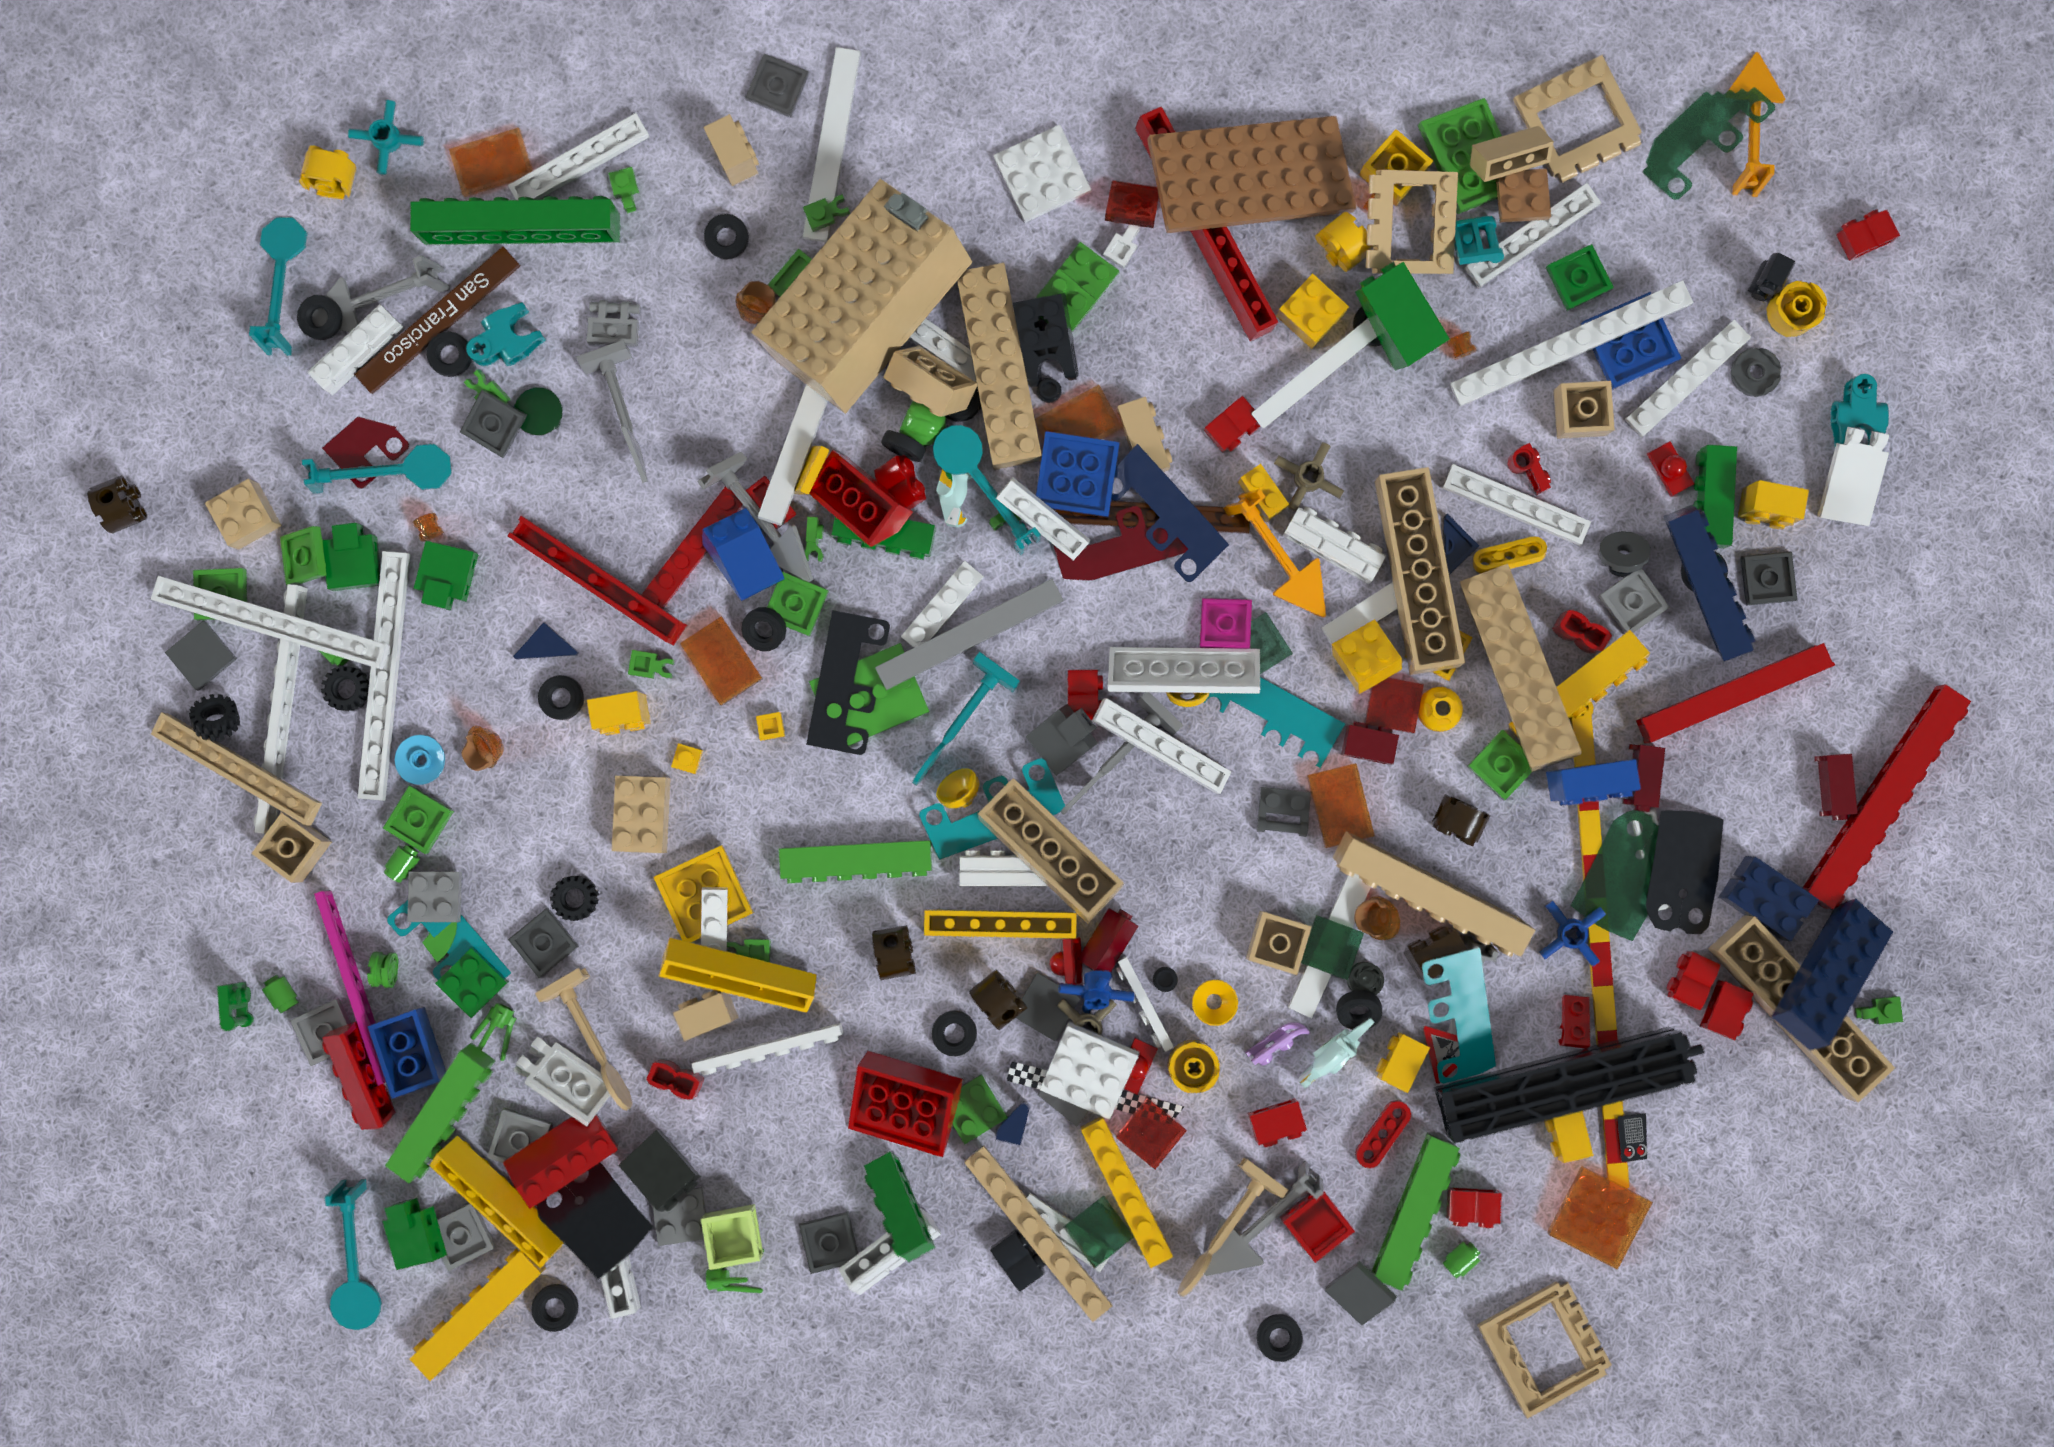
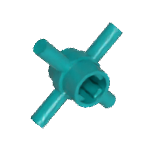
M386 100L384 118L374 121L370 125L369 130L351 128L348 130V137L350 139L371 141L379 150L376 173L381 175L387 174L389 153L396 151L401 144L424 145L423 136L401 134L399 129L393 125L396 102L392 100Z

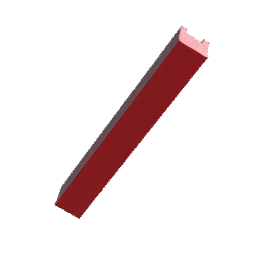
M523 516L519 517L518 520L520 522L512 533L509 532L507 537L663 641L673 646L675 645L687 626L685 623Z
M1824 643L1814 645L1635 721L1644 739V744L1651 743L1835 666V663L1832 662Z

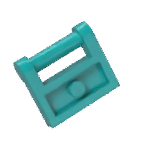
M1493 216L1456 221L1455 249L1459 265L1485 261L1499 263L1504 259L1503 249L1499 247L1495 231L1497 226L1496 220ZM1481 229L1486 232L1488 249H1483L1479 232Z

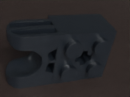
M1061 293L1014 302V314L1028 385L1031 388L1037 387L1042 381L1041 367L1046 359L1058 361L1062 366L1065 378L1070 381L1077 380L1079 373L1066 294ZM1041 316H1044V319H1048L1049 322L1045 326V330L1038 324Z

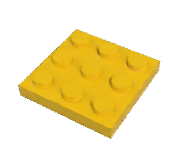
M723 845L653 877L682 941L691 943L701 938L702 887H728L727 926L754 913Z

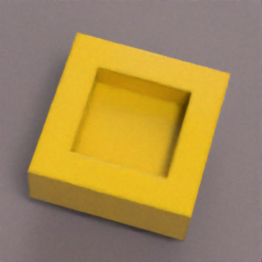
M781 712L756 716L760 741L786 737Z
M678 743L671 767L696 774L703 750Z

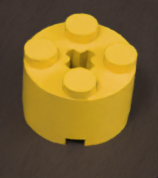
M311 145L305 154L299 183L308 191L310 187L316 189L319 196L342 200L345 195L350 197L356 165L348 159L349 154L342 150L336 149L331 152Z
M1343 212L1315 235L1319 245L1328 252L1326 259L1333 267L1338 265L1345 272L1350 271L1366 258V250L1373 249V245H1366L1367 230L1363 225L1358 228L1354 223L1356 218L1348 212Z
M1794 281L1770 299L1766 308L1768 321L1776 332L1785 337L1800 336L1817 326L1824 319L1827 298L1818 285L1812 282Z
M1191 1039L1183 1041L1172 1049L1168 1057L1167 1068L1174 1084L1186 1093L1208 1091L1219 1078L1220 1064L1218 1057L1202 1041ZM1198 1061L1197 1066L1199 1069L1189 1072L1190 1067L1188 1064Z

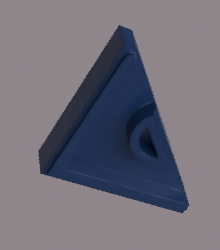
M1448 513L1443 517V546L1450 575L1479 545Z
M543 622L513 657L519 660L577 656L579 652Z

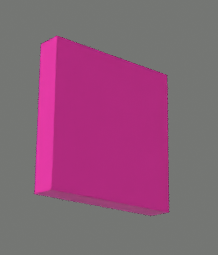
M1202 598L1200 648L1250 649L1252 600Z

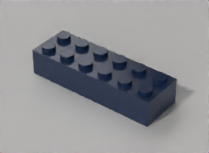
M1692 504L1663 516L1717 652L1722 660L1725 662L1754 651L1751 644L1756 642L1754 635L1748 625L1743 624L1742 620L1747 619L1738 601L1735 602L1733 599L1734 596H1737L1732 581L1730 582L1729 578L1725 579L1724 573H1727L1728 570L1723 558L1715 554L1714 550L1719 548L1714 536L1706 531L1705 527L1709 525L1704 511L1701 508L1697 509Z
M1856 898L1834 908L1771 1017L1809 1051L1829 1046L1891 938L1893 931Z

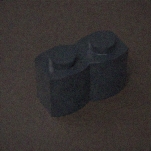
M1773 253L1768 260L1761 263L1748 292L1752 293L1751 296L1758 301L1772 299L1774 294L1782 291L1795 265V260L1781 253Z
M1015 1229L991 1246L990 1251L1016 1289L1021 1292L1045 1274L1043 1267L1046 1264L1037 1253L1035 1255L1028 1247L1030 1246L1028 1241Z

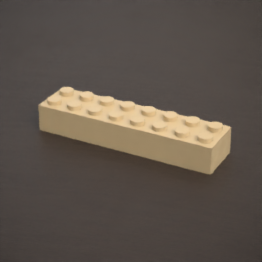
M1005 263L968 269L957 280L976 382L978 383L977 387L993 470L1041 461L1042 454Z
M1429 467L1381 474L1375 480V487L1409 673L1414 675L1458 668L1465 663Z
M1505 564L1460 581L1463 595L1531 772L1580 756L1581 749L1509 565Z
M1348 831L1345 832L1332 857L1337 863L1336 866L1344 874L1351 877L1357 874L1366 885L1375 889L1379 885L1388 896L1396 900L1402 897L1410 907L1418 911H1422L1424 908L1434 919L1442 923L1448 920V923L1453 925V928L1464 934L1470 931V934L1475 936V939L1488 946L1492 942L1500 952L1512 957L1513 953L1522 957L1535 932V929L1525 920Z
M1744 915L1708 948L1745 990L1754 993L1753 999L1770 1017L1800 968L1799 963L1755 916ZM1847 1015L1831 1044L1811 1051L1776 1022L1848 1100L1859 1103L1895 1069Z

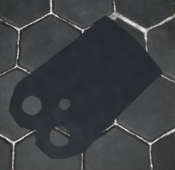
M1661 811L1646 900L1647 913L1655 928L1669 932L1675 928H1680L1686 934H1702L1709 927L1719 876L1724 819L1693 811ZM1681 889L1687 891V896L1683 899L1679 896ZM1663 904H1668L1672 908V916L1668 920H1662L1658 915L1659 907ZM1693 908H1698L1703 913V918L1698 924H1693L1689 920V912Z
M601 1162L588 1170V1177L584 1182L577 1183L573 1180L556 1191L562 1196V1201L557 1207H549L547 1205V1198L537 1204L539 1219L578 1257L597 1280L629 1256L653 1228V1225L628 1198ZM578 1196H582L584 1199L581 1205L575 1204V1199Z

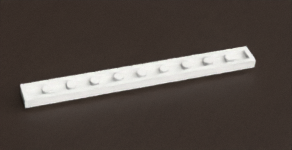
M1680 281L1454 381L1450 386L1461 407L1693 304L1692 298L1684 281Z
M382 551L374 641L390 645L384 668L378 669L371 666L358 799L386 800L410 554Z
M161 576L157 577L151 600L378 669L384 668L390 645Z
M287 585V591H285L283 597L285 604L284 614L304 619L308 588L298 585ZM280 639L277 644L278 660L274 667L275 683L274 689L270 694L272 705L271 712L267 718L268 735L264 742L265 757L264 763L261 768L280 779L283 778L300 650L299 644ZM257 797L258 810L254 816L255 833L266 834L277 819L278 809Z

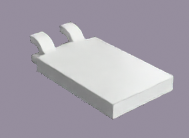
M1847 427L1844 444L1836 443L1817 517L1865 526L1870 525L1889 452L1882 451L1887 444L1889 434L1872 431L1870 444L1866 445L1860 444L1865 430Z
M537 1037L531 1044L529 1053L538 1057V1061L533 1064L522 1055L516 1062L517 1066L513 1071L527 1077L524 1084L585 1126H588L611 1096L604 1084L601 1072L557 1042L550 1047Z

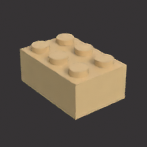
M921 346L894 351L883 377L891 383L893 388L906 392L913 401L924 404L930 408L931 413L940 417L966 410L978 383Z
M615 776L612 851L667 853L671 778Z

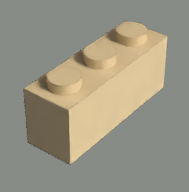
M1535 126L1472 145L1470 167L1484 182L1544 165L1551 162L1554 141L1540 126Z
M1145 396L1117 406V414L1130 450L1139 444L1163 472L1170 469L1169 463L1173 461L1169 449H1164L1161 441L1164 439L1162 428L1160 425L1156 426L1153 417L1156 416V412L1152 402L1148 403Z

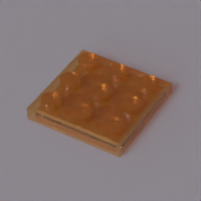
M1581 1166L1547 1233L1618 1270L1653 1202Z

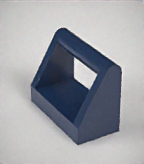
M1022 1102L999 1126L995 1140L1021 1145L1030 1109L1028 1102Z

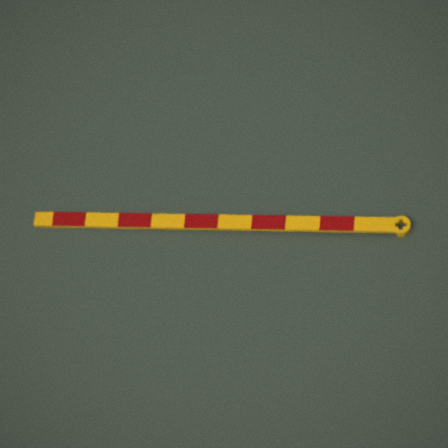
M1592 702L1586 705L1588 710L1578 718L1572 716L1570 718L1572 729L1581 749V755L1573 758L1574 767L1596 764L1592 725L1594 707ZM1582 798L1583 803L1577 804L1586 916L1599 907L1606 913L1604 917L1587 928L1588 946L1600 960L1595 966L1590 965L1596 1045L1618 1040L1599 801L1584 802V798ZM1623 1101L1601 1106L1608 1189L1629 1188L1628 1163L1621 1161L1617 1118L1624 1116Z

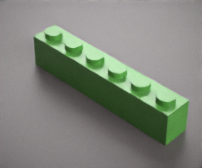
M931 840L779 849L780 879H787L788 884L802 883V878L812 877V882L827 881V876H837V881L852 880V875H862V879H877V874L887 873V878L902 877V872H912V877L927 876V871H932Z
M473 1043L460 1050L385 1166L407 1183H411L417 1177L421 1179L430 1168L428 1165L430 1159L433 1160L436 1154L442 1150L443 1147L440 1146L442 1141H446L454 1132L455 1128L452 1126L455 1121L459 1122L466 1114L468 1109L465 1106L467 1103L473 1102L480 1093L479 1085L481 1083L484 1084L492 1075L493 1071L490 1068L496 1060Z
M1428 1133L1371 1271L1382 1283L1403 1291L1405 1285H1409L1412 1279L1413 1271H1411L1414 1261L1417 1262L1421 1256L1422 1247L1420 1246L1423 1238H1427L1432 1228L1430 1221L1433 1214L1436 1215L1440 1209L1441 1200L1439 1199L1442 1191H1446L1451 1181L1449 1174L1452 1166L1456 1167L1460 1159L1459 1147Z

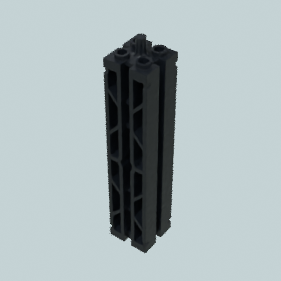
M1668 1026L1657 1031H1649L1590 1046L1588 1049L1582 1048L1454 1081L1446 1085L1435 1086L1434 1091L1441 1110L1446 1135L1456 1144L1466 1139H1475L1679 1087L1682 1084L1695 1083L1697 1068L1694 1060H1688V1058L1704 1054L1702 1044L1690 1046L1686 1034Z

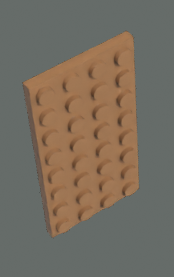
M1337 116L1149 135L1147 139L1166 233L1342 214L1343 212L1351 213L1356 209Z

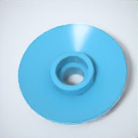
M414 735L405 739L397 748L395 754L396 770L405 781L411 784H428L437 779L444 769V750L432 737ZM422 755L426 757L424 765L418 762L419 757Z

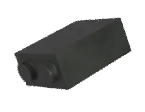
M655 1130L618 1165L651 1205L660 1212L665 1210L668 1212L674 1208L679 1202L677 1198L684 1192L687 1194L692 1191L698 1184L696 1181L701 1177L672 1142L659 1130Z

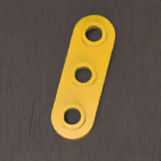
M1532 536L1483 548L1474 554L1473 568L1481 574L1508 564L1510 569L1537 563L1545 558L1547 544L1542 538ZM1534 550L1537 553L1532 554L1529 551ZM1511 556L1513 559L1508 560L1505 557ZM1487 562L1489 565H1483L1481 563Z

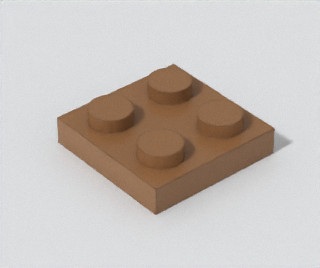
M1547 169L1523 170L1496 179L1500 222L1550 219L1551 208Z

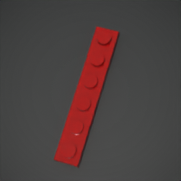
M726 486L723 488L641 595L664 609L708 552L702 544V529L738 512L743 507V504L733 491L727 489Z

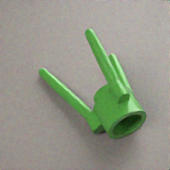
M496 1003L495 1007H491L488 1015L471 1035V1039L474 1040L485 1026L491 1023L477 1047L481 1050L483 1049L495 1027L503 1029L507 1025L500 1060L504 1061L512 1028L517 1019L513 1017L515 1011L500 1003Z
M726 1267L712 1270L707 1269L706 1271L708 1290L717 1289V1292H763L762 1288L730 1285L732 1283L747 1282L748 1278H730L729 1270H724Z

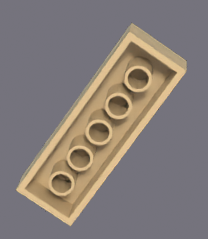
M1014 778L978 813V820L1087 924L1123 888L1124 882Z

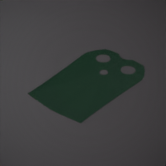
M1631 810L1613 821L1587 876L1570 905L1584 917L1601 907L1606 915L1594 924L1630 941L1634 940L1648 916L1646 900L1659 828L1653 822L1652 816L1641 811ZM1636 820L1642 824L1643 831L1639 836H1631L1628 833L1627 825L1629 822ZM1638 850L1644 852L1643 859L1636 858L1635 854Z

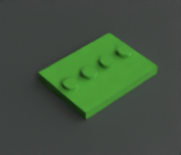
M1485 98L1423 120L1417 125L1439 172H1458L1457 214L1497 199L1496 179L1484 182L1470 167L1472 145L1502 136Z
M901 643L858 661L854 684L872 687L876 701L874 710L871 713L848 710L845 726L864 729L868 732L869 737L930 712L915 677L886 691L875 670V667L905 653ZM819 677L809 681L815 697ZM866 691L853 694L850 698L851 706L856 709L866 707L871 703V695ZM832 703L827 707V714L831 718H838L842 713L841 706L836 703ZM852 733L847 738V744L850 746L862 741L863 738L858 733Z

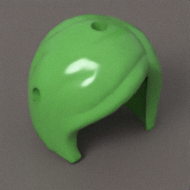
M913 401L904 417L899 432L916 440L923 446L933 445L940 432L946 429V416H936L924 404Z

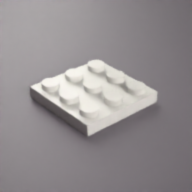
M1061 125L1055 126L993 155L1024 223L1091 192V188Z
M1069 1022L1040 1090L1110 1120L1139 1052Z

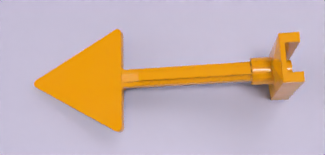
M1755 52L1725 94L1726 98L1749 101L1748 162L1742 174L1733 184L1732 195H1738L1741 189H1752V197H1757L1775 173V165L1761 164L1759 162L1761 102L1782 104L1785 101V97L1759 52Z
M1258 489L1241 493L1238 496L1240 499L1238 503L1226 505L1223 509L1228 516L1242 513L1247 521L1253 524L1288 574L1289 580L1276 589L1273 595L1322 618L1326 617L1319 558L1313 559L1299 571L1259 515L1260 511L1256 505L1265 498L1263 492Z

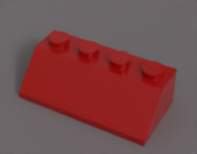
M832 450L824 461L809 493L871 547L898 533L913 513L912 510L849 457L835 450Z
M357 1021L329 1031L322 1037V1046L325 1053L331 1057L334 1075L342 1083V1094L345 1100L350 1102L353 1109L352 1117L354 1122L359 1124L361 1130L384 1127L396 1112L385 1084H377Z
M596 1114L588 1126H585L571 1116L502 1163L515 1188L528 1208L531 1209L618 1151V1145L598 1114Z

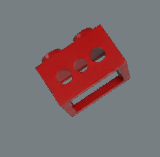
M1325 1192L1317 1199L1309 1193L1280 1216L1283 1223L1314 1263L1355 1232Z

